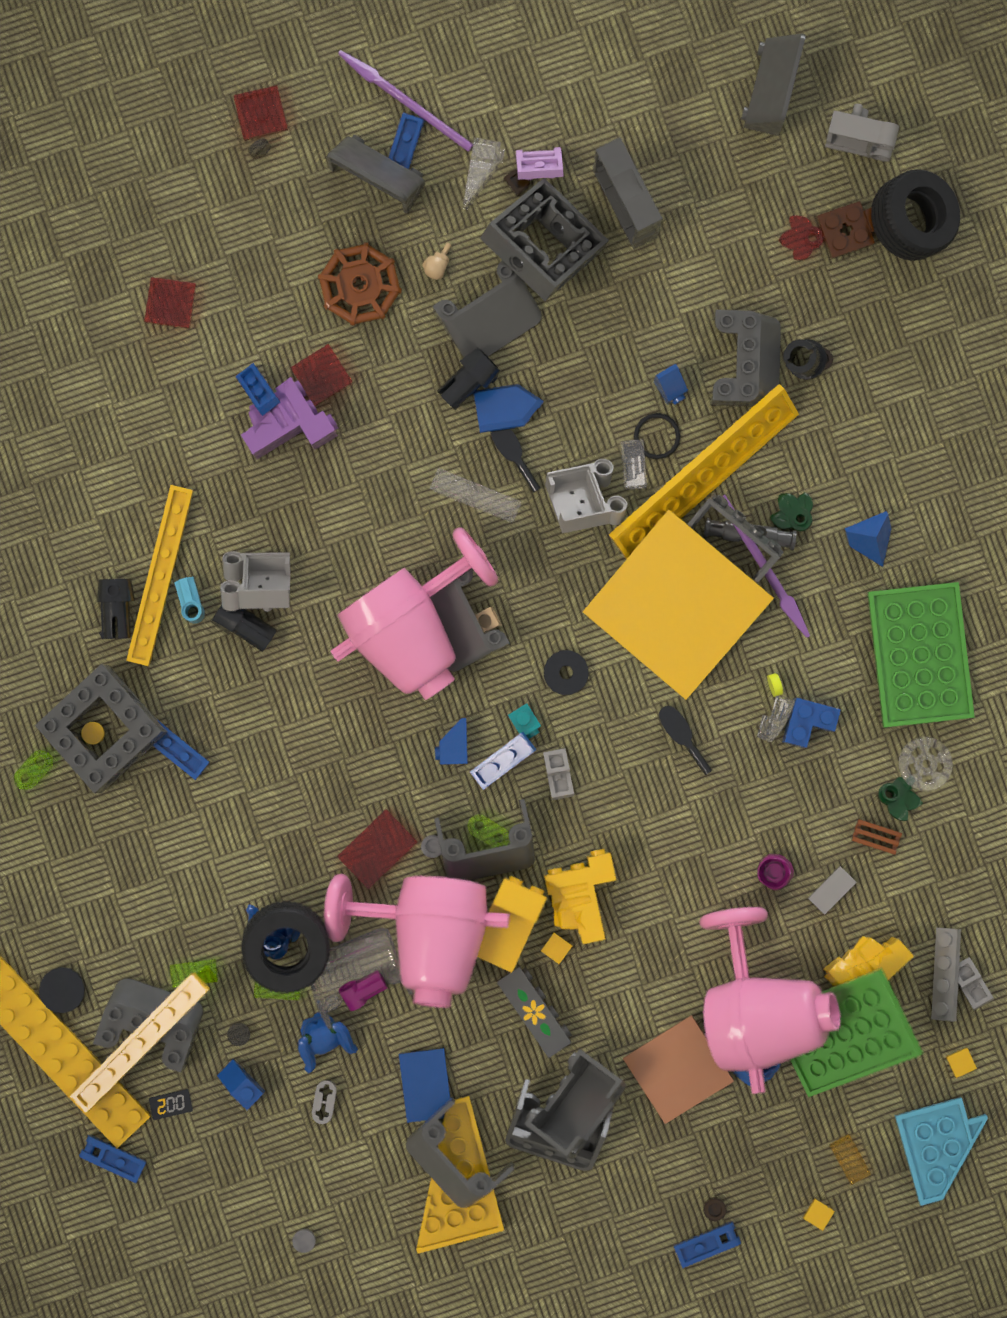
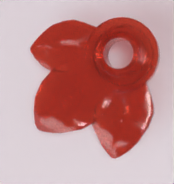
M793 215L789 217L791 230L783 233L779 238V242L785 248L793 249L794 260H804L811 255L813 249L822 245L824 237L821 229L812 226L808 218ZM811 234L815 235L816 241L811 242L808 236Z

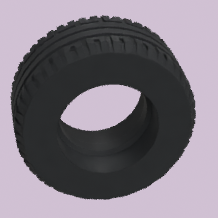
M915 169L908 170L894 177L880 187L873 199L871 218L877 238L888 251L901 259L917 261L940 252L952 243L960 226V208L955 193L948 183L932 172ZM907 198L916 202L924 212L926 218L925 232L916 229L909 221L905 210Z
M279 901L271 903V905L268 904L266 907L261 908L260 911L258 910L246 924L241 943L243 964L251 978L266 990L269 989V991L288 994L289 992L295 993V991L304 990L319 979L329 961L330 942L325 924L315 911L300 903ZM280 928H292L301 932L308 944L305 957L291 966H280L269 961L264 953V942L270 933Z

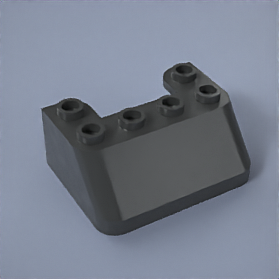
M715 310L713 320L715 321L716 328L722 333L737 334L736 378H721L715 382L710 405L753 407L779 384L780 322L772 316L753 311Z
M130 978L120 980L116 984L105 1007L93 1044L105 1048L115 1046L120 1039L123 1029L134 1032L173 992ZM199 1001L159 1040L166 1043L162 1054V1062L168 1069L181 1073L186 1068L204 1013L203 1006Z

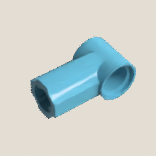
M194 577L179 579L174 583L182 608V616L190 623H199L204 619L205 610L201 605ZM197 607L198 615L190 618L188 616L189 609Z

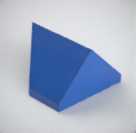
M887 511L845 528L849 546L882 567L891 533V524Z

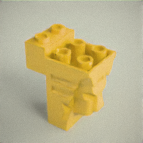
M605 849L590 851L591 856H587L588 866H584L583 862L570 865V870L562 871V868L559 867L549 869L548 874L544 875L548 895L552 896L555 926L564 930L578 929L582 944L605 940L594 889L596 884L616 880L611 853H605Z
M510 876L509 879L504 878L489 910L490 913L509 914L510 924L508 928L486 926L477 956L511 973L547 899L543 895V890L535 886H531L528 889L522 886V880Z
M862 936L855 946L849 949L842 958L837 957L823 969L827 973L824 977L835 987L882 968L887 980H889L914 955L897 938L891 937L881 945L870 937Z

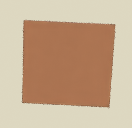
M692 1015L623 1057L628 1068L665 1124L734 1082L729 1071L722 1070L714 1061L708 1045L706 1032L701 1030Z

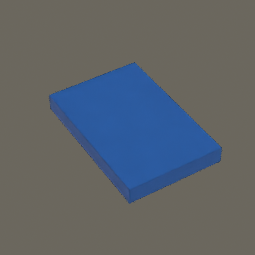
M444 1048L399 1053L407 1123L427 1120L450 1099Z

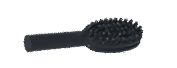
M511 428L490 431L497 449L507 460L515 463L532 492L535 493L541 489L521 457L522 448L520 442Z
M663 707L659 712V718L665 731L676 743L685 746L704 775L712 771L711 767L691 740L692 732L685 718L674 707Z

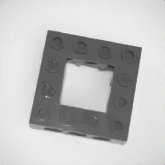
M545 178L490 222L480 237L544 301H547L596 258L609 241ZM536 220L567 248L563 254H558L549 266L547 265L549 262L548 255L543 250L538 249L529 240V236L523 232Z
M106 664L99 665L35 725L93 793L104 792L168 733L114 670ZM103 699L127 726L129 731L99 758L96 752L91 751L81 740L82 736L79 733L69 729L77 721L83 720V716L93 706H98L100 704L99 701Z

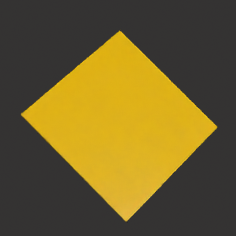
M668 509L584 609L583 613L687 700L774 597Z

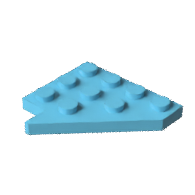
M961 1097L894 1115L920 1206L943 1200L988 1119L986 1114L968 1119Z

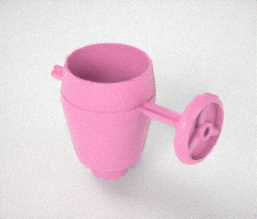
M456 528L453 531V538L464 557L423 586L403 568L339 613L337 616L349 638L330 651L333 657L339 662L357 649L401 692L410 694L418 690L425 700L453 682L455 678L448 668L455 662L456 655L430 597L471 568L486 585L495 586L498 582L497 574L487 560V556L466 530Z
M337 874L329 883L324 908L325 929L332 942H339L345 938L352 916L396 919L402 984L408 989L415 990L414 1004L430 1007L449 1008L451 1007L452 994H461L466 991L483 940L485 927L508 928L510 924L509 914L487 912L485 886L469 881L420 876L404 878L398 905L353 902V892L349 878L345 874Z
M762 907L717 911L702 916L699 921L700 926L706 930L728 929L736 979L707 991L704 1002V1023L708 1045L714 1061L722 1070L749 1071L752 1094L766 1092L763 1068L771 1067L822 1047L827 1042L829 1031L840 1028V1011L835 995L833 993L823 994L815 983L805 980L749 978L742 927L765 921L768 913Z

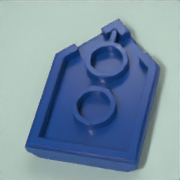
M519 384L476 390L474 392L480 433L523 427L529 422L534 412L544 403L543 400Z

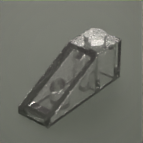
M474 137L463 209H468L497 171L498 163H503L505 150L501 149V142Z

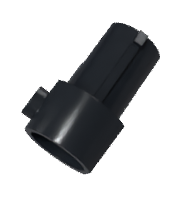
M478 347L460 360L463 366L437 390L454 410L460 407L481 385L486 389L490 383L495 382L498 378L500 369Z
M131 578L98 580L97 602H101L102 632H99L102 639H116V617L118 620V639L131 638L129 601H135Z
M222 604L211 620V623L228 635L233 632L262 652L277 631V629L247 609L227 611L222 607Z

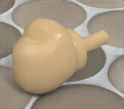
M446 243L441 253L435 252L434 255L424 260L422 267L424 268L425 275L435 280L444 277V272L449 262V258L446 255L451 244Z

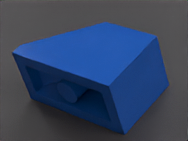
M676 364L656 375L654 384L667 405L672 402L676 405L686 399L684 395L687 394L688 389Z
M461 718L439 741V746H435V760H440V765L468 764L466 718Z
M234 1059L217 1075L229 1093L246 1110L265 1092Z

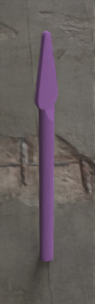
M339 51V55L366 81L378 85L469 152L472 149L473 144L380 77L376 69L343 51Z
M723 495V497L728 501V505L733 510H735L731 505L730 501L728 500V498L726 497V495ZM734 525L761 569L767 562L756 543ZM770 568L765 577L780 599L781 609L806 638L809 637L810 634L794 598L787 595Z

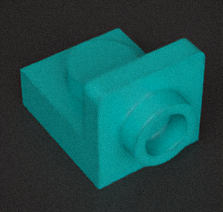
M527 703L508 714L519 734L524 732L528 739L540 733L538 728L541 727V724Z

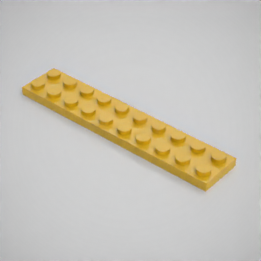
M778 384L609 534L625 559L631 555L668 509L682 519L799 415L785 388Z
M0 956V1025L105 1137L118 1148L151 1115L119 1081L90 1111L85 1113L70 1096L102 1063L66 1024L44 1005L33 989Z

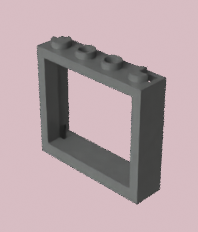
M713 493L687 525L693 529L713 506L771 555L768 561L752 578L753 581L758 583L784 552L775 540H769L763 535L764 532L760 527L751 525L746 521V516L742 512L733 510L723 496H717Z

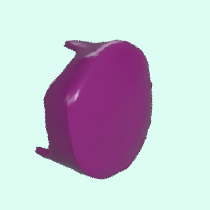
M771 853L760 860L757 876L763 885L778 891L789 884L794 876V869L791 862L784 856Z

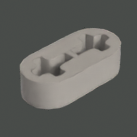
M323 1080L316 1087L312 1118L319 1124L328 1123L333 1115L337 1087L331 1080ZM325 1084H328L329 1089L333 1090V1093L328 1094L327 1100H323L324 1093L320 1091V1088H324ZM322 1103L326 1104L325 1112H328L329 1116L319 1119L320 1115L316 1114V1111H320Z

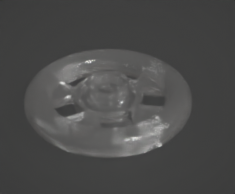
M931 737L913 739L905 745L899 757L901 776L908 785L920 791H932L943 786L949 779L953 768L952 756L948 748L939 740ZM930 747L935 748L939 752L936 757L928 753ZM916 748H919L922 753L914 758L911 753ZM925 759L930 762V766L928 768H925L923 766V761ZM937 762L944 764L942 773L935 771ZM914 763L917 773L911 775L908 765ZM931 774V782H922V775Z

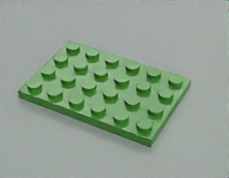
M959 582L867 592L883 728L975 718Z
M882 968L822 991L823 994L833 993L837 999L840 1011V1028L829 1031L827 1042L822 1047L792 1058L790 1061L807 1096L810 1097L918 1057L923 1051Z

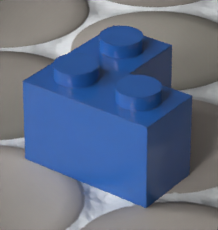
M794 698L782 742L807 748L812 727L835 732L841 709Z

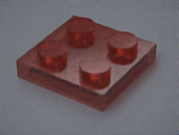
M277 85L233 95L244 141L288 131Z
M151 277L144 322L190 329L196 283Z
M329 344L290 367L314 406L319 405L353 383Z

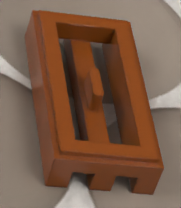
M858 819L851 841L896 855V849L902 833ZM861 825L878 831L894 835L895 838L894 840L865 830H861L860 827ZM858 833L889 844H893L892 848L890 849L857 838Z

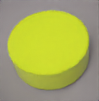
M778 674L768 675L767 680L772 695L774 697L782 695L783 686Z

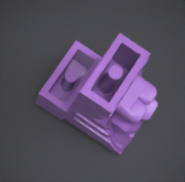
M290 377L275 388L277 391L275 394L280 403L262 416L254 404L249 406V417L253 426L241 434L254 457L259 459L302 431L314 450L337 437L335 430L338 427L330 414L326 416L323 411L318 413L312 401L304 399L307 394L298 380L294 382Z

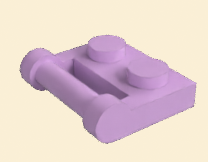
M561 147L546 151L523 152V150H516L518 180L563 177Z

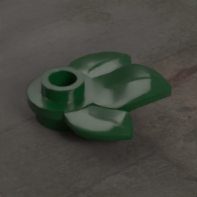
M806 492L802 493L798 498L789 493H781L778 498L780 511L770 516L774 525L781 529L793 528L796 531L809 529L813 521L810 514L813 508L811 497ZM803 516L805 520L801 523L797 522V518Z
M899 777L893 783L883 784L878 791L879 800L887 805L889 814L900 821H907L908 811L914 810L923 804L918 795L911 791L914 780L908 777ZM890 792L892 798H888L885 793Z

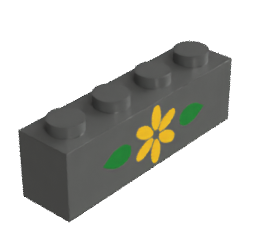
M517 966L512 973L508 972L498 979L497 984L547 1057L550 1058L571 1043L569 1037L572 1034L565 1024L561 1026L556 1020L559 1015L552 1005L548 1007L543 999L546 996L539 986L534 988L530 982L533 977L527 968L521 969L520 966Z

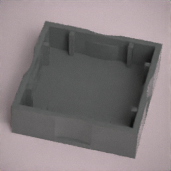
M621 137L595 150L593 172L634 250L658 237L663 218Z

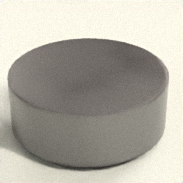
M429 835L423 839L421 850L425 856L435 858L441 855L438 836Z
M300 1229L294 1234L292 1243L298 1252L307 1253L314 1248L316 1237L311 1230Z

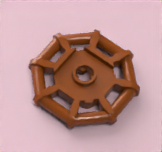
M367 242L340 250L335 249L331 259L322 273L318 274L317 278L320 280L325 303L324 308L346 320L351 326L386 318V313L402 291L399 287L394 258H389ZM361 254V260L347 262L346 257ZM368 255L382 264L378 267L371 265L366 261ZM340 261L343 265L341 272L337 277L331 275ZM387 270L390 285H383L381 272ZM357 278H361V281H366L363 289L359 290L358 287L353 286ZM329 283H336L339 295L332 297ZM381 292H388L383 303L379 306L376 300L380 297ZM343 300L348 305L353 306L351 313L337 304ZM372 305L374 311L358 314L359 307Z

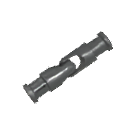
M710 517L706 518L704 537L715 536L721 537L722 540L743 541L729 520L721 522L711 520ZM757 525L764 532L763 535L769 540H775L781 547L794 551L797 531L786 532L780 531L775 527Z

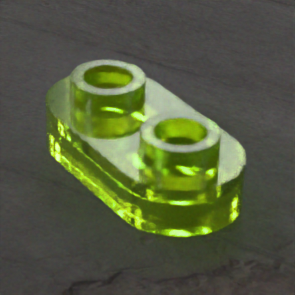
M44 750L35 751L16 771L14 775L15 785L22 790L34 788L52 768V755ZM39 757H42L44 759V764L42 766H39L37 764V759ZM24 774L29 776V780L26 783L21 779Z
M481 814L474 815L469 819L467 827L471 835L492 848L508 845L509 832L504 827ZM481 821L483 829H475V823ZM496 833L502 834L503 839L501 842L494 840Z

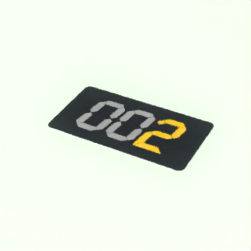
M188 1089L149 1098L153 1120L193 1111Z

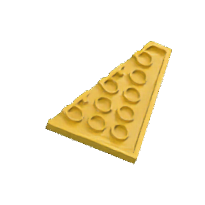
M470 1096L455 1099V1104L444 1114L442 1125L445 1128V1137L438 1144V1149L467 1180L479 1172L490 1176ZM431 1178L416 1249L417 1254L504 1231L494 1189L470 1207L460 1208Z

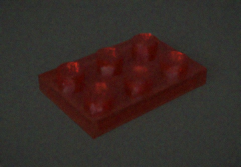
M385 809L337 857L369 889L418 841Z

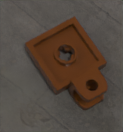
M860 201L817 215L816 217L831 260L875 244L872 235L876 233L873 229L871 208L863 211ZM844 224L852 229L849 232V236L840 232Z

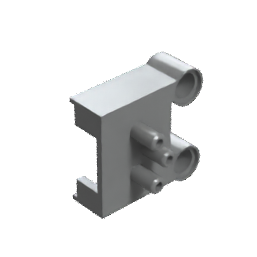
M856 103L854 104L852 114L839 111L833 112L825 147L887 162L891 160L899 126L891 122L867 118L869 111L864 109L861 104Z
M598 459L591 464L547 472L545 486L562 534L606 524L619 525L624 521L627 510L626 500L621 496H612L605 503L600 488L608 487L611 483L614 469L611 461Z
M230 551L223 555V575L228 581L221 584L220 590L221 603L225 610L236 611L238 609L263 608L264 611L269 612L272 608H289L290 552L239 553ZM243 578V583H242V584H240L239 582H237V581H239V580H241V579Z

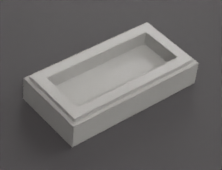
M839 866L808 899L825 915L857 882Z

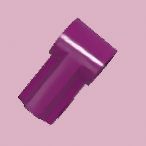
M377 970L357 982L355 980L347 982L340 987L338 992L349 1010L354 1011L365 1005L369 998L388 989L383 976Z

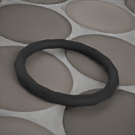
M649 414L642 418L635 427L634 441L635 443H640L638 437L639 430L649 419L662 418L667 420L675 429L676 439L673 447L660 455L650 454L642 447V454L648 458L656 460L667 458L679 446L681 437L679 427L672 418L665 414Z

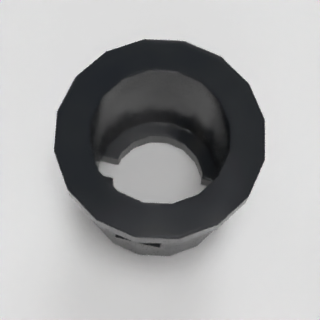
M810 339L792 341L787 345L783 355L786 367L791 373L804 380L815 379L821 375L826 368L828 360L824 347L817 341ZM803 347L808 350L812 349L814 353L810 354L808 363L804 366H796L795 355L798 350Z

